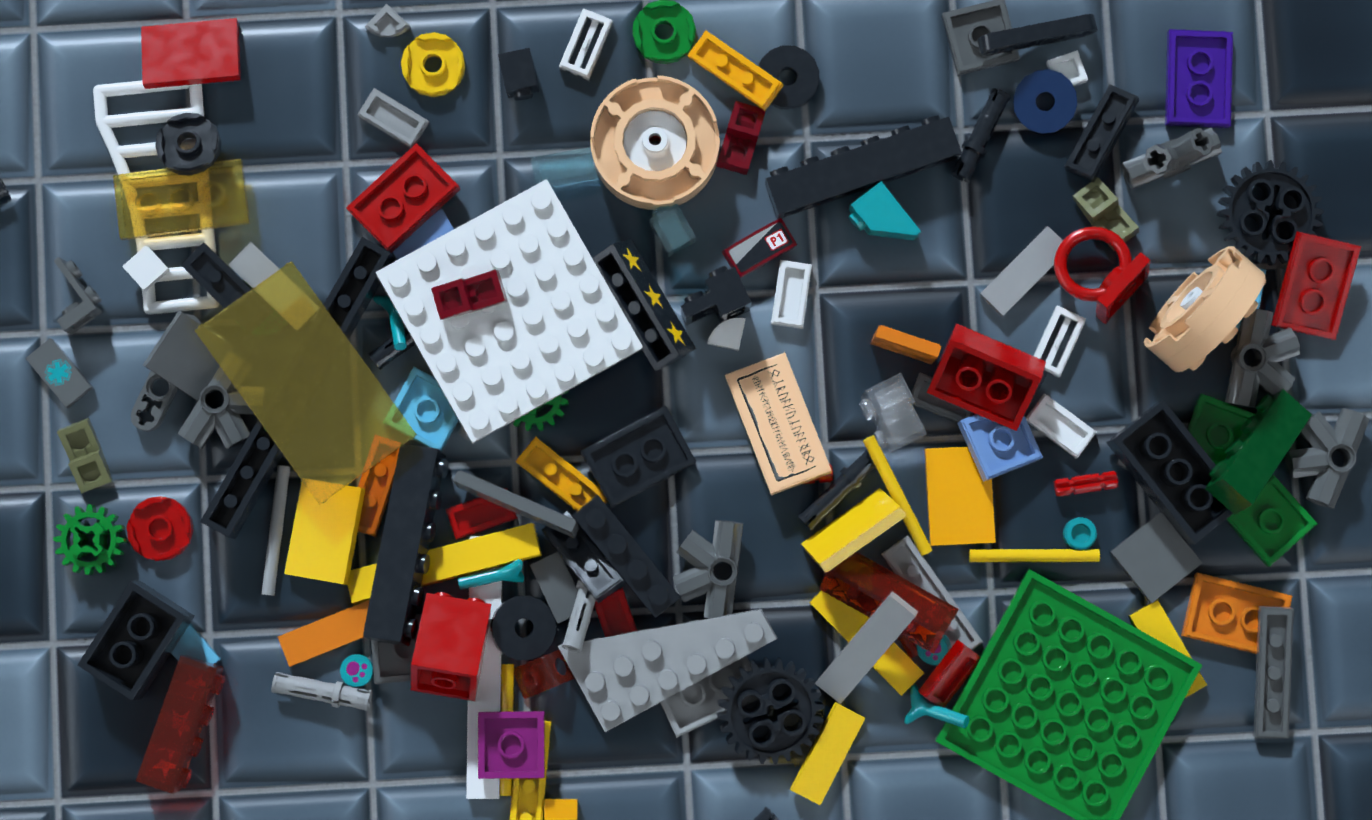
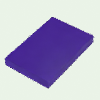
M1168 30L1165 126L1229 128L1231 126L1233 32Z

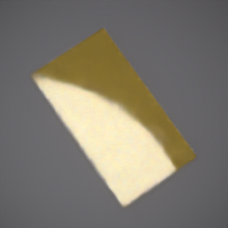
M292 261L286 263L280 270L203 325H199L195 330L319 505L325 503L331 496L406 442L413 440L417 435Z

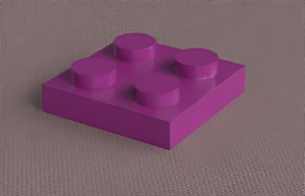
M545 711L478 712V779L545 778Z

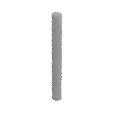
M277 465L262 585L263 595L275 596L290 474L289 466Z

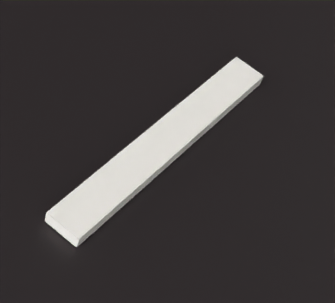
M470 536V539L480 536ZM503 581L469 588V598H478L485 601V603L492 604L491 623L495 610L502 603ZM490 623L476 700H468L466 799H500V778L478 779V712H501L502 652L496 648L493 642Z

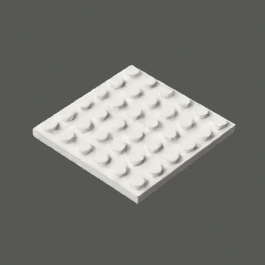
M547 179L376 272L380 283L472 444L643 348ZM495 269L499 270L508 302L440 320L431 288L461 278L467 279Z

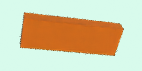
M375 435L358 487L366 489L358 532L377 537L391 494L400 444L403 443Z
M369 600L278 636L289 667L364 638L363 632Z

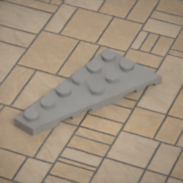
M762 609L682 624L588 639L583 642L581 653L568 651L562 648V644L558 645V648L604 732H607L776 640L777 636Z

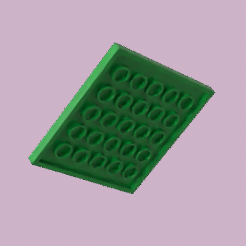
M1028 569L986 645L977 666L972 671L952 708V711L969 716L968 726L964 729L944 722L935 741L1075 820H1120L1198 675L1202 664Z

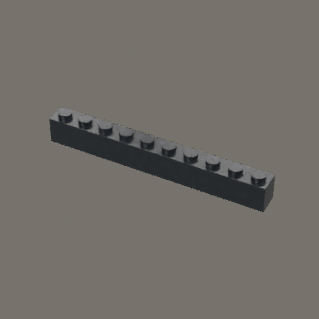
M364 237L360 239L203 515L201 523L228 538H237L381 284L376 272L393 263L395 258L391 252Z

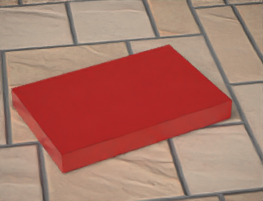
M237 18L141 27L142 84L145 89L241 80L239 23Z
M416 143L352 201L346 209L385 250L392 253L458 193L461 188Z
M1297 231L1271 325L1283 329L1292 328L1296 332L1336 340L1362 246Z

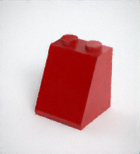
M444 592L426 593L411 662V691L469 701L476 700L492 604L485 603V601L478 598H468L467 600L454 598L452 595Z

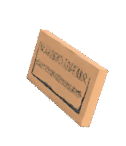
M785 352L725 375L771 496L832 473Z

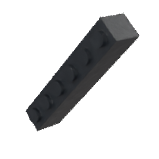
M939 115L932 116L921 121L922 126L910 129L908 125L891 131L892 136L880 140L879 136H873L861 141L860 147L851 150L848 146L840 147L831 151L830 157L819 160L818 156L801 161V167L789 170L786 166L771 171V177L766 178L765 185L777 219L785 218L873 188L881 181L885 184L958 159L962 152L950 118L940 119Z
M400 444L363 637L372 641L410 646L411 639H414L418 627L417 619H415L417 606L422 604L424 589L421 587L423 574H427L430 565V556L427 554L429 542H433L436 534L434 516L435 511L440 509L442 503V492L439 490L441 480L446 477L448 472V460L446 455L439 449Z

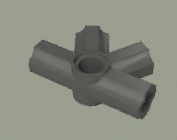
M1212 127L1206 130L1201 128L1192 130L1180 138H1175L1146 149V154L1123 162L1121 164L1123 176L1131 190L1162 177L1167 179L1189 170L1194 164L1220 155L1222 153L1221 142Z
M1256 309L1249 317L1241 319L1237 344L1231 352L1232 369L1225 400L1226 403L1255 408L1259 386L1271 396L1282 389L1287 392L1293 386L1296 378L1277 362L1300 355V344L1292 328L1269 335L1273 312ZM1248 349H1252L1255 354V360L1251 365L1247 366L1244 363L1243 356Z
M229 351L208 386L201 391L200 399L178 434L202 449L215 429L226 449L247 440L250 431L241 415H261L267 401L266 387L242 386L254 366ZM220 391L223 393L224 403L221 407L212 409L208 404L209 395L212 392Z
M1342 408L1333 429L1321 412L1318 411L1310 417L1300 432L1301 437L1310 448L1288 450L1286 453V467L1290 479L1314 476L1306 499L1312 503L1330 509L1335 508L1349 470L1356 463V453L1370 420L1364 414ZM1334 450L1341 452L1344 457V463L1341 467H1337L1332 462L1331 456Z
M715 520L712 543L692 530L676 551L677 554L695 566L673 576L676 588L683 602L706 594L704 618L710 619L733 614L744 523ZM719 562H727L732 567V576L728 579L719 578L715 573V565Z

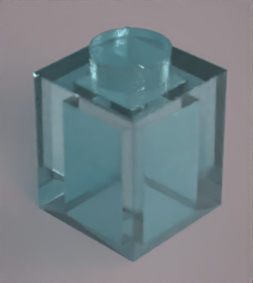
M678 204L672 207L661 206L652 212L654 217L649 219V224L668 257L696 242V236Z

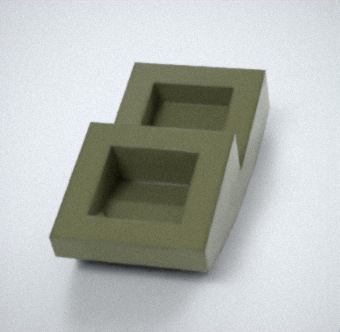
M1099 177L1096 178L1094 183H1089L1073 195L1074 201L1093 227L1111 230L1119 235L1125 243L1139 233L1137 224L1119 206L1118 198Z
M89 418L57 431L70 460L68 465L81 494L112 482L105 456Z

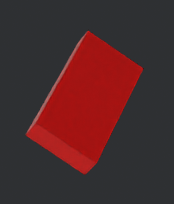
M480 497L445 509L456 540L518 519L515 512Z
M623 588L618 589L599 604L595 601L594 606L605 637L638 631Z
M957 639L918 692L935 705L945 708L977 666L981 656Z

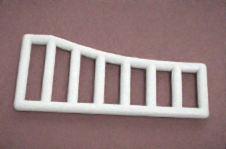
M142 81L95 86L93 97L96 125L122 183L131 214L137 253L146 245L155 251L200 246L203 242L216 253L209 168L202 173L192 176L178 175L174 172L132 176L125 158L158 155L155 147L156 142L119 146L112 128L167 123L173 116L183 113H198L204 116L202 84L145 89ZM189 89L191 107L108 115L107 97ZM185 139L182 141L180 148L184 150L193 148L196 144V139ZM197 183L199 198L197 202L142 207L137 192L139 188ZM200 214L202 233L148 238L145 223L147 219ZM183 267L169 268L170 271L157 282L193 279V277ZM155 284L147 291L142 289L143 309L148 315L212 309L220 305L208 292L207 296L156 301Z

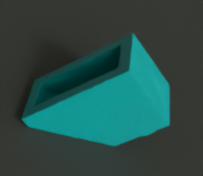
M882 181L850 205V221L859 231L864 229L868 235L915 240L921 233V230Z

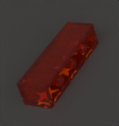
M855 552L829 572H826L819 588L869 618L893 591L918 611L916 617L900 635L933 654L948 632L959 610L858 552Z
M189 655L180 656L137 775V782L171 794L179 792L181 788H186L192 774V770L188 769L192 756L197 757L203 743V739L199 737L203 725H209L214 713V707L210 706L214 694H220L225 682V676H222L224 667Z

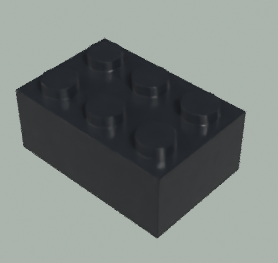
M130 581L77 666L130 700L142 699L195 615L145 583Z

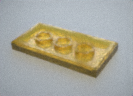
M242 159L215 162L204 172L192 176L178 175L167 168L113 175L121 240L250 224Z

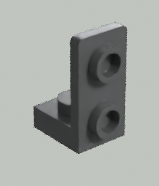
M58 257L54 262L83 301L80 304L75 302L62 311L63 316L57 320L65 332L74 334L103 313L98 305L102 300L90 285L87 288L79 279L83 274L72 260L67 262Z

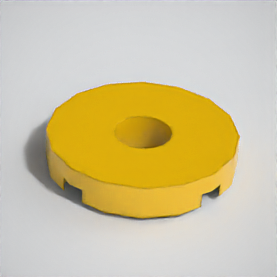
M435 32L421 34L410 45L408 44L403 51L401 59L402 74L410 88L420 95L429 97L443 96L456 89L463 79L465 71L464 55L457 43L447 35ZM438 57L441 59L442 66L437 72L432 73L425 70L424 65L428 58Z

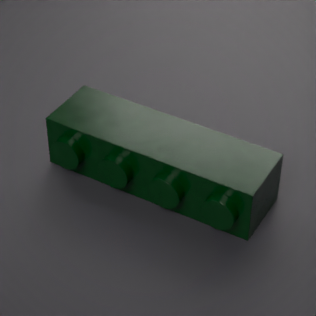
M1284 389L1273 396L1266 394L1255 407L1258 410L1255 416H1251L1240 429L1243 434L1240 438L1235 439L1225 450V453L1228 455L1226 459L1219 462L1210 472L1212 479L1205 489L1234 515L1253 505L1312 416L1308 410Z

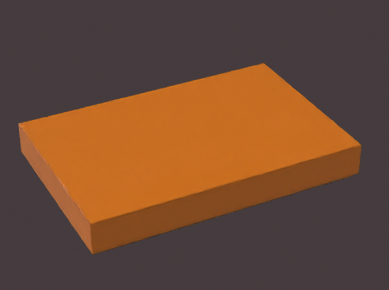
M1195 573L1181 636L1257 654L1259 606L1290 607L1293 596Z

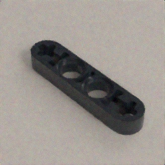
M1085 14L992 32L979 37L977 42L980 54L988 56L1081 38L1097 32L1098 29L1094 15Z

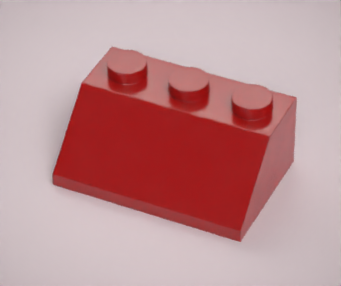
M956 323L926 393L1017 431L1042 379L1046 361Z

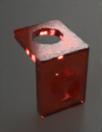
M560 650L514 668V676L524 699L575 679ZM556 658L564 662L566 666L565 675L559 674L556 670Z

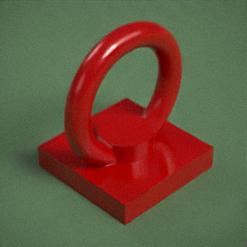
M1085 227L1072 232L1060 243L1054 258V271L1059 284L1071 296L1083 301H1097L1096 317L1106 324L1148 278L1151 260L1140 252L1132 261L1127 244L1115 232L1102 227ZM1095 239L1108 243L1114 248L1119 258V266L1108 274L1097 289H1089L1078 285L1072 280L1067 269L1069 253L1077 244L1085 240Z

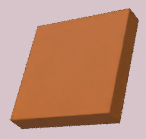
M883 325L878 326L871 341V345L928 364H932L938 358L941 350L940 344Z

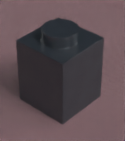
M530 48L498 54L508 98L514 97L516 101L532 98L533 93L539 92Z

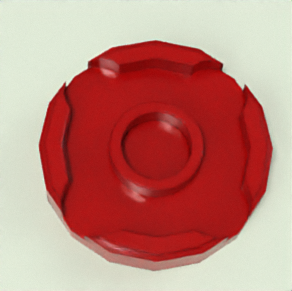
M163 496L148 498L139 503L133 510L127 523L128 540L133 549L143 557L155 561L171 560L182 554L190 544L194 531L192 517L186 507L177 500Z

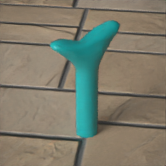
M376 295L373 297V301L382 306L389 314L394 348L398 351L407 348L403 321L388 296Z
M517 559L498 569L458 577L459 588L463 590L499 581L523 583L524 575L521 572L523 561Z
M915 683L911 686L910 700L912 708L905 716L904 723L906 725L926 715L964 729L968 726L969 716L930 703L918 692L919 688Z

